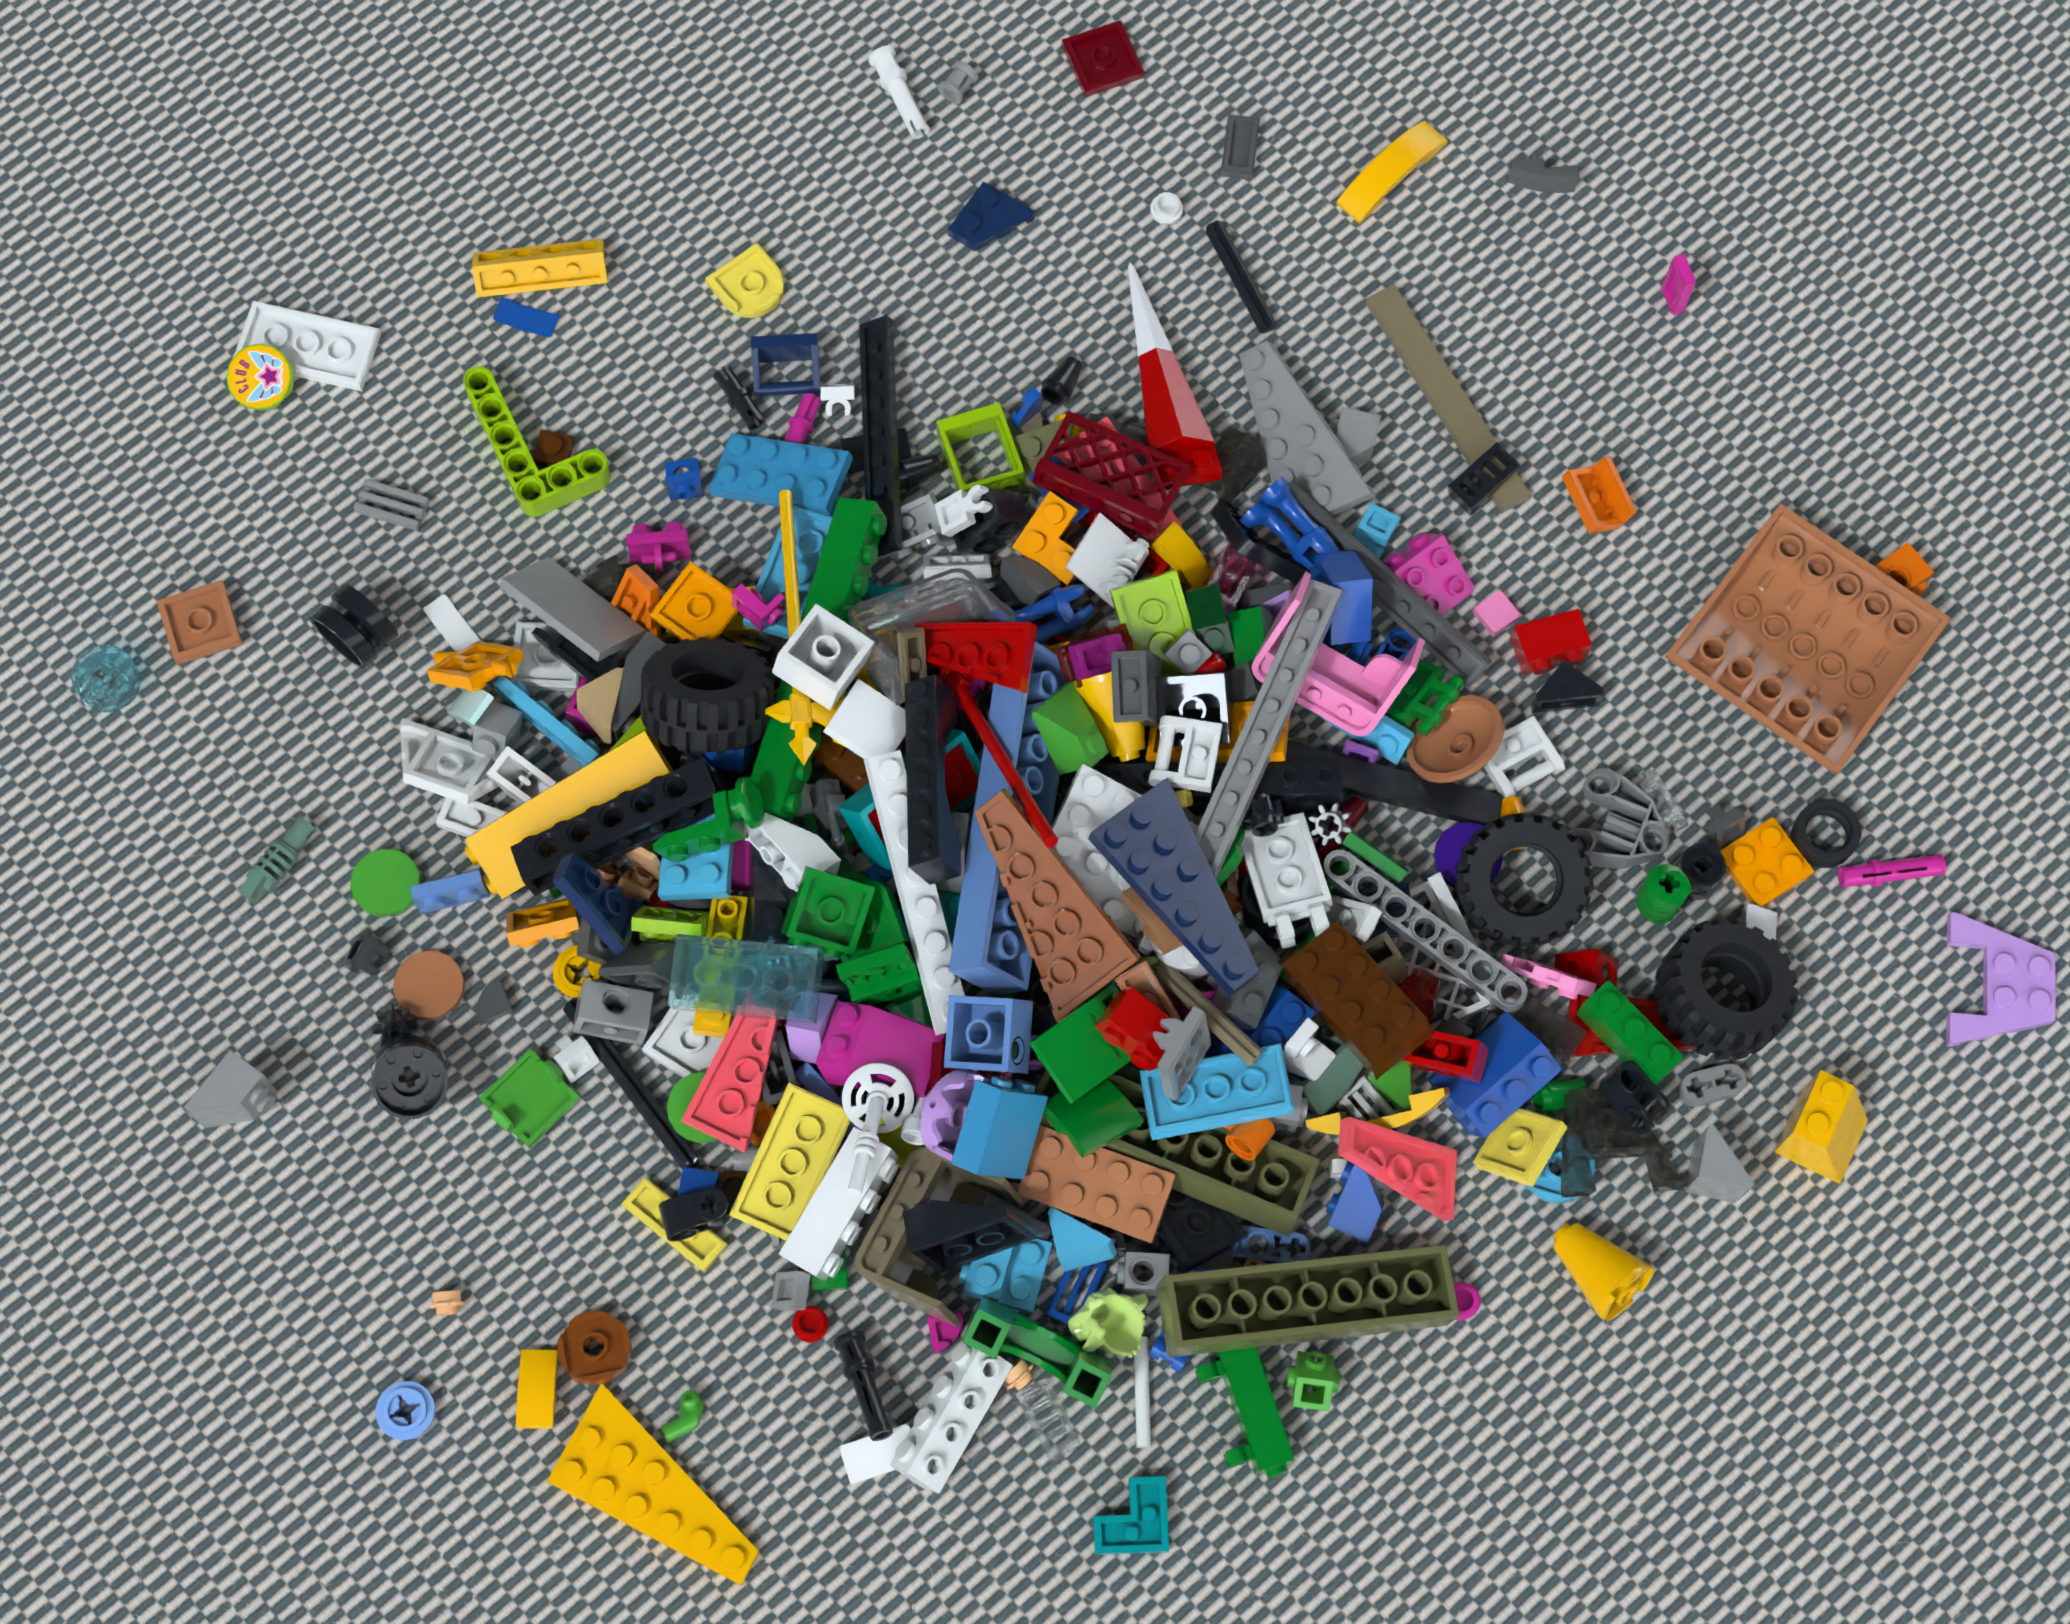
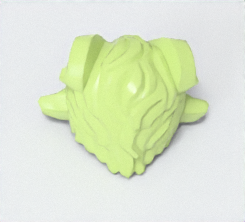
M1106 1287L1100 1292L1092 1293L1087 1298L1084 1306L1068 1321L1069 1330L1078 1342L1086 1341L1082 1347V1350L1086 1352L1095 1351L1099 1348L1105 1352L1122 1356L1127 1355L1129 1358H1132L1133 1355H1138V1350L1142 1349L1143 1327L1146 1324V1321L1143 1319L1145 1315L1142 1310L1146 1307L1149 1300L1144 1293L1130 1297L1118 1294L1115 1290Z

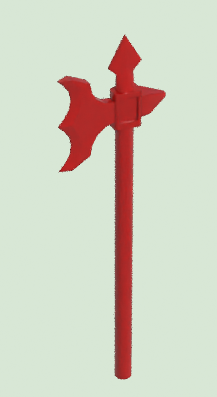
M931 664V668H939L941 670L939 675L941 680L956 693V698L968 715L1047 848L1054 847L1058 843L1057 836L969 692L972 689L970 682L975 678Z

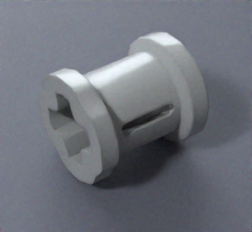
M957 60L952 66L953 71L947 79L938 84L939 93L946 100L954 104H960L963 101V94L970 84L976 83L979 78L977 72L970 65Z

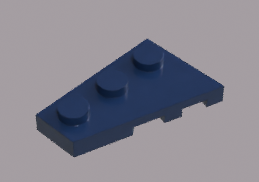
M572 853L562 857L553 878V883L557 889L565 895L576 908L579 915L588 922L601 941L615 955L626 951L633 933L631 931L632 916L643 906V903L637 898L630 900L623 895V888L616 883L608 885L602 880L599 871Z

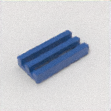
M1103 1261L1092 1264L1097 1267V1270L1080 1308L1084 1306L1087 1298L1096 1292L1108 1263ZM1092 1265L1082 1267L1064 1310L1060 1313L1056 1309L1074 1269L1063 1273L1046 1311V1317L1068 1325V1321L1071 1319L1069 1315Z

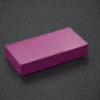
M1685 253L1673 257L1661 287L1666 303L1673 315L1684 312L1696 284Z

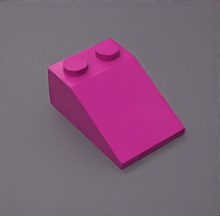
M837 1001L815 1062L827 1084L844 1086L851 1073L865 1064L875 1062L887 1063L897 1067L908 1077L913 1087L914 1097L925 1098L929 1091L932 1042H945L946 1034L935 1036L934 1029L870 1005ZM871 1074L872 1082H882L891 1087L896 1081L885 1074ZM857 1082L853 1088H860L861 1084Z

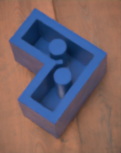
M1354 550L1315 554L1314 567H1311L1309 572L1311 574L1310 579L1341 589L1343 592L1341 602L1325 635L1329 643L1334 645L1371 641L1372 576Z

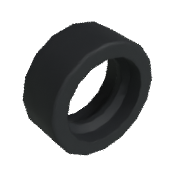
M1819 799L1809 803L1799 813L1791 829V841L1810 865L1818 868H1833L1843 864L1857 849L1861 839V824L1855 812L1846 804L1834 799ZM1818 815L1828 816L1842 825L1846 833V840L1839 850L1825 852L1816 848L1809 841L1806 835V827L1813 817Z

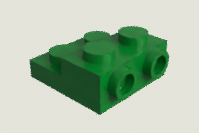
M805 866L795 899L791 898L781 932L789 937L788 943L799 947L808 948L809 943L822 946V953L836 958H841L842 953L854 956L875 887Z

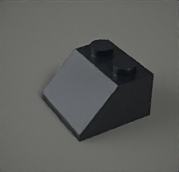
M1231 671L1172 675L1156 678L1159 723L1162 716H1175L1221 723L1222 734L1220 744L1231 743L1234 710ZM1178 732L1175 734L1173 747L1183 746L1185 733Z

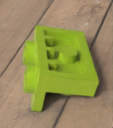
M642 906L632 916L631 931L640 932V940L644 942L656 940L670 943L673 938H677L682 941H691L692 947L704 948L710 912Z

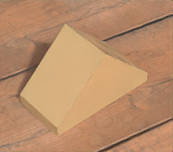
M617 667L577 689V710L605 743L612 742V724L624 668Z

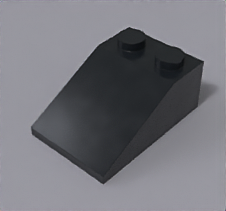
M750 843L746 939L788 941L789 937L783 934L781 929L791 898L795 899L797 893L795 890L787 887L782 876L772 865L765 863L760 852Z
M924 1200L915 1204L914 1208L902 1212L909 1251L941 1273L1038 1238V1233L1035 1229L1009 1210L939 1200Z

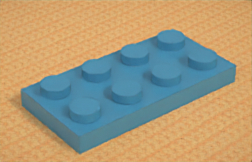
M731 433L709 484L708 491L714 497L780 507L779 492L790 490L792 492L793 505L830 515L853 457L849 451Z

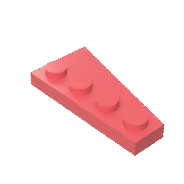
M749 994L746 995L681 1119L684 1124L747 1154L777 1030L778 1018L781 1013L779 1008Z

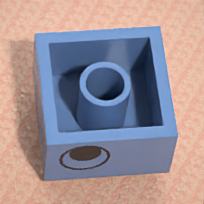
M949 995L944 1068L1028 1074L1033 1001Z

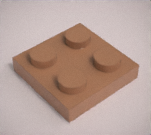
M223 580L156 601L172 656L177 665L243 644Z

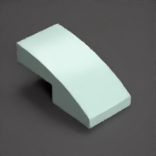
M463 689L447 713L456 720L461 719L472 727L494 697L482 689L472 692Z

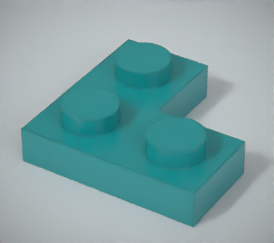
M1166 1476L1129 1477L1130 1515L1093 1516L1095 1555L1169 1553Z

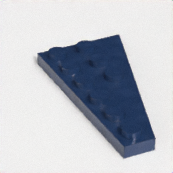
M1168 777L1090 833L1088 840L1230 997L1256 978L1260 972Z

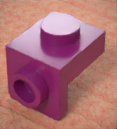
M1119 633L1097 637L1068 646L1076 680H1083L1112 671L1111 652L1127 651Z

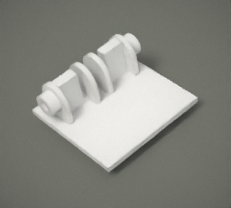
M1098 513L1065 567L1114 608L1109 590L1132 582L1149 554V544L1141 538L1134 542L1103 514Z

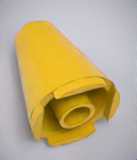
M1112 671L1087 679L1073 681L1076 690L1095 720L1111 757L1119 756L1120 762L1139 758V750L1145 749L1144 725L1138 722H1113Z
M1574 1223L1573 1225L1564 1224L1553 1237L1556 1241L1553 1249L1598 1317L1603 1321H1611L1626 1310L1634 1302L1631 1297L1637 1289L1643 1292L1653 1277L1654 1270L1648 1263L1579 1223Z

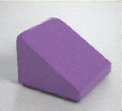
M1346 740L1341 755L1375 763L1379 751Z

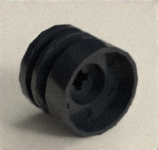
M401 1035L387 1041L376 1052L371 1065L372 1092L378 1105L389 1115L401 1119H419L432 1113L443 1102L448 1090L446 1063L440 1050L430 1040L417 1035ZM411 1066V1070L416 1072L414 1073L413 1080L407 1081L406 1076L402 1075L404 1074L405 1067Z

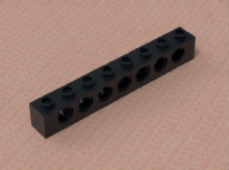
M1269 762L1255 794H1269L1272 797V801L1280 799L1283 811H1319L1318 806L1322 803L1329 810L1332 809L1336 802H1339V811H1342L1344 794L1343 762ZM1155 763L1095 764L1092 769L1140 795L1145 794L1154 787L1149 784L1148 780L1150 771L1155 768ZM1170 763L1168 771L1178 772L1179 763ZM1216 763L1211 793L1190 790L1193 804L1187 808L1191 812L1206 811L1227 763ZM1077 771L1063 774V801ZM1172 787L1174 791L1183 790L1182 788Z

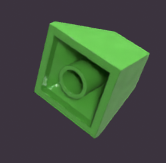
M1072 681L1064 684L1031 712L1059 775L1078 771L1082 764L1092 768L1109 753L1095 720Z

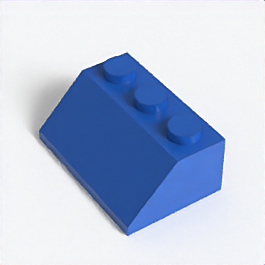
M1274 986L1257 1028L1244 1030L1243 1032L1259 1047L1281 1043L1283 1051L1286 1043L1307 1018L1312 1021L1314 1020L1316 1011L1290 991ZM1214 1033L1210 1035L1211 1046L1204 1055L1205 1058L1233 1053Z
M1507 1012L1502 1013L1474 1038V1040L1481 1041L1489 1048L1481 1083L1437 1073L1432 1074L1427 1079L1434 1090L1449 1087L1450 1095L1445 1099L1444 1103L1469 1135L1482 1138L1487 1137L1562 1071L1545 1045Z

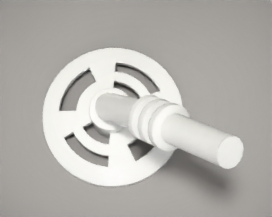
M868 1063L857 1068L846 1080L842 1091V1105L847 1117L854 1125L862 1129V1132H859L853 1151L856 1158L847 1189L848 1193L855 1196L862 1194L870 1160L875 1157V1151L879 1142L877 1133H886L897 1129L909 1117L913 1109L914 1091L910 1080L900 1069L887 1063ZM871 1074H885L896 1081L891 1087L882 1082H872ZM859 1082L861 1086L857 1091L856 1105H852L851 1092L855 1084ZM866 1090L868 1092L866 1103L862 1104L861 1097ZM904 1093V1107L897 1117L894 1114L899 1106V1094ZM893 1097L894 1103L889 1111L887 1109L889 1098ZM864 1113L866 1114L865 1121L860 1118ZM883 1118L884 1124L879 1125L880 1119Z

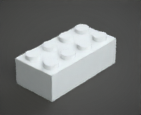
M853 1127L779 1252V1255L823 1282L826 1281L828 1276L832 1278L836 1276L844 1261L840 1257L847 1244L852 1247L862 1231L859 1223L865 1213L869 1215L873 1213L881 1199V1196L877 1193L884 1181L889 1184L899 1168V1164L896 1163L898 1159L896 1153L892 1148L879 1141L875 1157L869 1163L862 1194L855 1196L848 1193L847 1189L856 1158L853 1151L859 1132H862Z

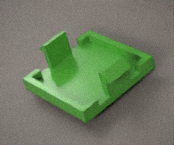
M529 1049L479 1097V1100L493 1113L491 1115L492 1119L505 1131L509 1128L530 1149L581 1098L562 1080L561 1077L565 1073L551 1059L543 1062L532 1049Z

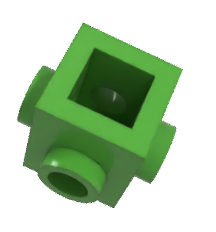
M1298 1351L1296 1364L1289 1365L1286 1387H1293L1292 1407L1329 1411L1332 1393H1338L1340 1383V1371L1334 1370V1356L1316 1351Z

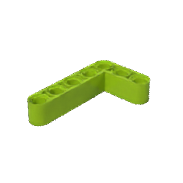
M475 366L466 371L463 383L469 401L524 514L531 517L544 515L597 492L609 484L611 473L607 458L603 452L595 449L586 450L538 471L489 369L482 366ZM479 384H487V386L481 390L474 389L475 386ZM492 411L500 412L495 417H487L488 413ZM505 438L513 439L509 444H499ZM517 466H526L522 472H513V469ZM591 467H601V470L597 473L587 472ZM561 480L571 481L566 486H557V483ZM531 493L540 494L534 500L525 499Z

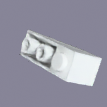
M766 812L763 824L756 829L750 828L744 821L745 840L750 841L760 852L765 863L772 865L782 876L787 887L795 890L796 893L805 866L837 874L841 859L818 835Z

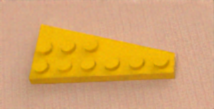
M601 1384L547 1482L742 1586L760 1552L613 1394Z

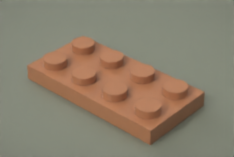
M1040 1125L1024 1179H1021L1017 1192L1021 1196L1153 1243L1177 1174L1105 1148H1100L1082 1158L1066 1134L1058 1135L1056 1130Z

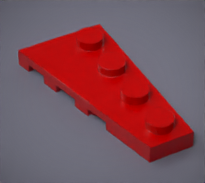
M1031 622L915 623V627L924 628L926 663L1027 694L1037 625Z

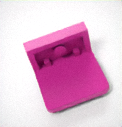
M1418 533L1409 539V545L1402 551L1391 553L1382 561L1442 616L1469 596L1474 590L1471 580L1443 534Z

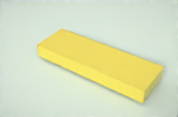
M644 1177L622 1202V1206L705 1273L728 1246L727 1243L711 1230L698 1233L681 1241H668L658 1205L671 1197Z

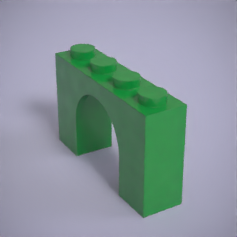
M984 1295L968 1324L962 1340L963 1343L993 1358H996L999 1351L1021 1357L1043 1368L1063 1383V1393L1095 1409L1112 1376V1359L1096 1351L1086 1352L1082 1350V1344Z

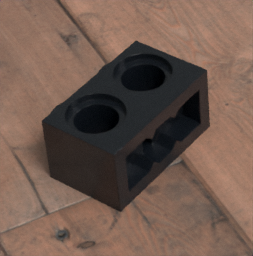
M989 489V492L983 494L980 502H990L993 508L987 513L976 512L974 514L976 523L953 535L958 552L989 555L1024 527L1030 520L1020 492Z

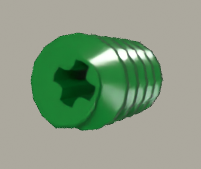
M1661 864L1653 868L1637 893L1636 905L1638 910L1654 925H1662L1671 921L1690 894L1692 886L1689 879L1681 869L1670 864Z

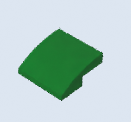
M904 943L836 965L839 979L849 988L851 1000L856 1004L874 1007L924 991L916 961Z
M1107 1078L1071 1104L1063 1093L1060 1092L1047 1099L1044 1109L1045 1116L1058 1135L1065 1133L1082 1158L1137 1129L1144 1121L1129 1100Z

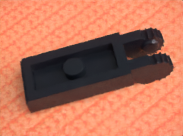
M538 627L531 632L540 644L587 683L617 667L623 668L620 661L612 655L597 662L561 634L554 640L543 629Z

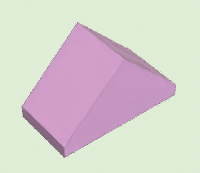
M801 992L789 1017L790 1020L785 1025L792 1059L816 1064L815 1061L839 995L821 992Z

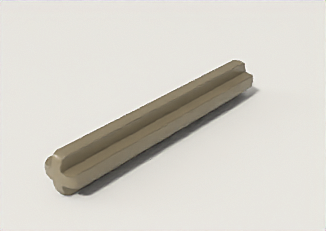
M1163 961L1154 967L1153 972L1161 985L1189 1011H1191L1193 1006L1205 1011L1208 1028L1247 1065L1252 1066L1261 1058L1262 1049L1176 969L1168 966Z

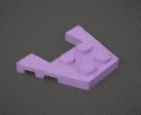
M1950 912L1947 916V946L1983 949V1015L1950 1012L1946 1016V1046L1953 1047L1964 1042L1984 1040L1991 1036L2041 1027L2056 1021L2055 953L1959 913Z

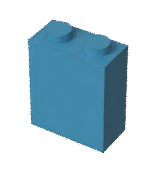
M992 1076L991 1081L976 1079L951 1163L976 1175L1024 1179L1048 1096L1035 1091V1084L1020 1079H1015L1014 1084L1010 1080L997 1076Z

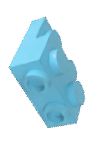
M1034 1239L973 1261L971 1264L963 1265L958 1283L964 1285L963 1295L979 1300L984 1295L1008 1308L1033 1314L1052 1243Z

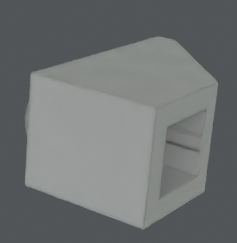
M1342 407L1340 418H1333L1330 428L1343 445L1344 451L1351 462L1358 467L1372 457L1381 415Z

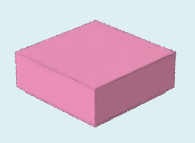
M1501 590L1475 606L1472 611L1492 637H1495L1520 620L1521 614Z

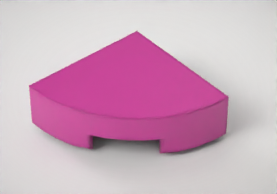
M963 1311L952 1312L961 1321L958 1327L932 1316L927 1317L933 1355L947 1350L958 1339L963 1327Z

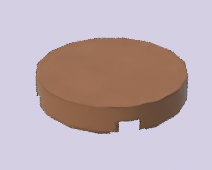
M421 951L411 955L399 966L394 977L393 992L398 1004L402 1009L408 1007L410 1016L421 1021H436L443 1018L450 1011L453 1012L459 1006L465 991V979L459 965L449 955L438 951Z

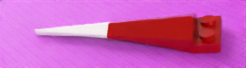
M1129 263L1128 276L1136 334L1147 446L1191 466L1182 486L1222 480V469L1214 446L1215 441L1134 266ZM1168 467L1157 470L1162 483L1176 480L1179 472Z

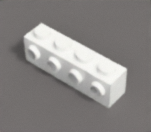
M961 1342L952 1352L951 1361L943 1375L934 1383L932 1393L925 1406L916 1414L914 1424L905 1440L896 1448L895 1457L890 1466L920 1487L939 1494L1013 1365L998 1354L996 1358H993Z

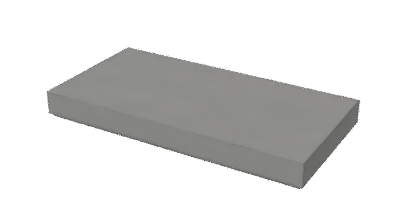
M549 557L501 579L500 588L597 662L638 642L646 632V629Z

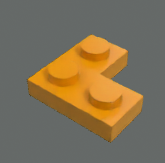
M1049 491L1012 548L1023 556L1038 562L1054 577L1069 586L1075 575L1065 566L1075 549L1063 542L1061 537L1079 511Z

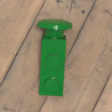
M740 777L736 781L735 789L712 794L716 819L664 834L653 844V851L671 862H680L688 859L689 855L698 852H715L722 845L745 839L744 821L752 829L760 827L764 822V804L756 784L749 777Z

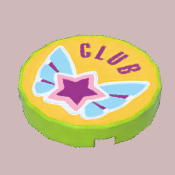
M265 344L249 345L237 352L229 363L226 375L228 389L235 400L249 409L258 411L275 409L281 405L280 403L285 398H288L292 392L295 380L293 366L289 359L273 346Z

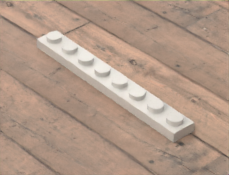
M901 750L867 757L864 759V764L935 1036L945 1034L947 1030L949 995H965L960 977L949 972L952 945L936 884H928L908 867L907 773Z

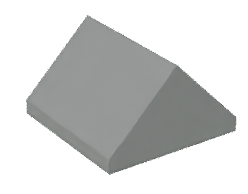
M1712 1124L1707 1127L1693 1144L1685 1192L1736 1203L1755 1184L1715 1125Z

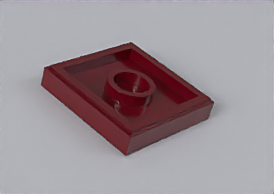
M1121 20L1062 39V48L1084 97L1144 78V70Z

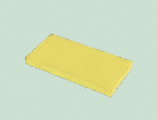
M788 1083L729 1215L786 1241L829 1170L850 1124L844 1108Z

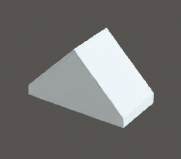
M506 746L486 773L510 798L521 804L557 783L508 746Z

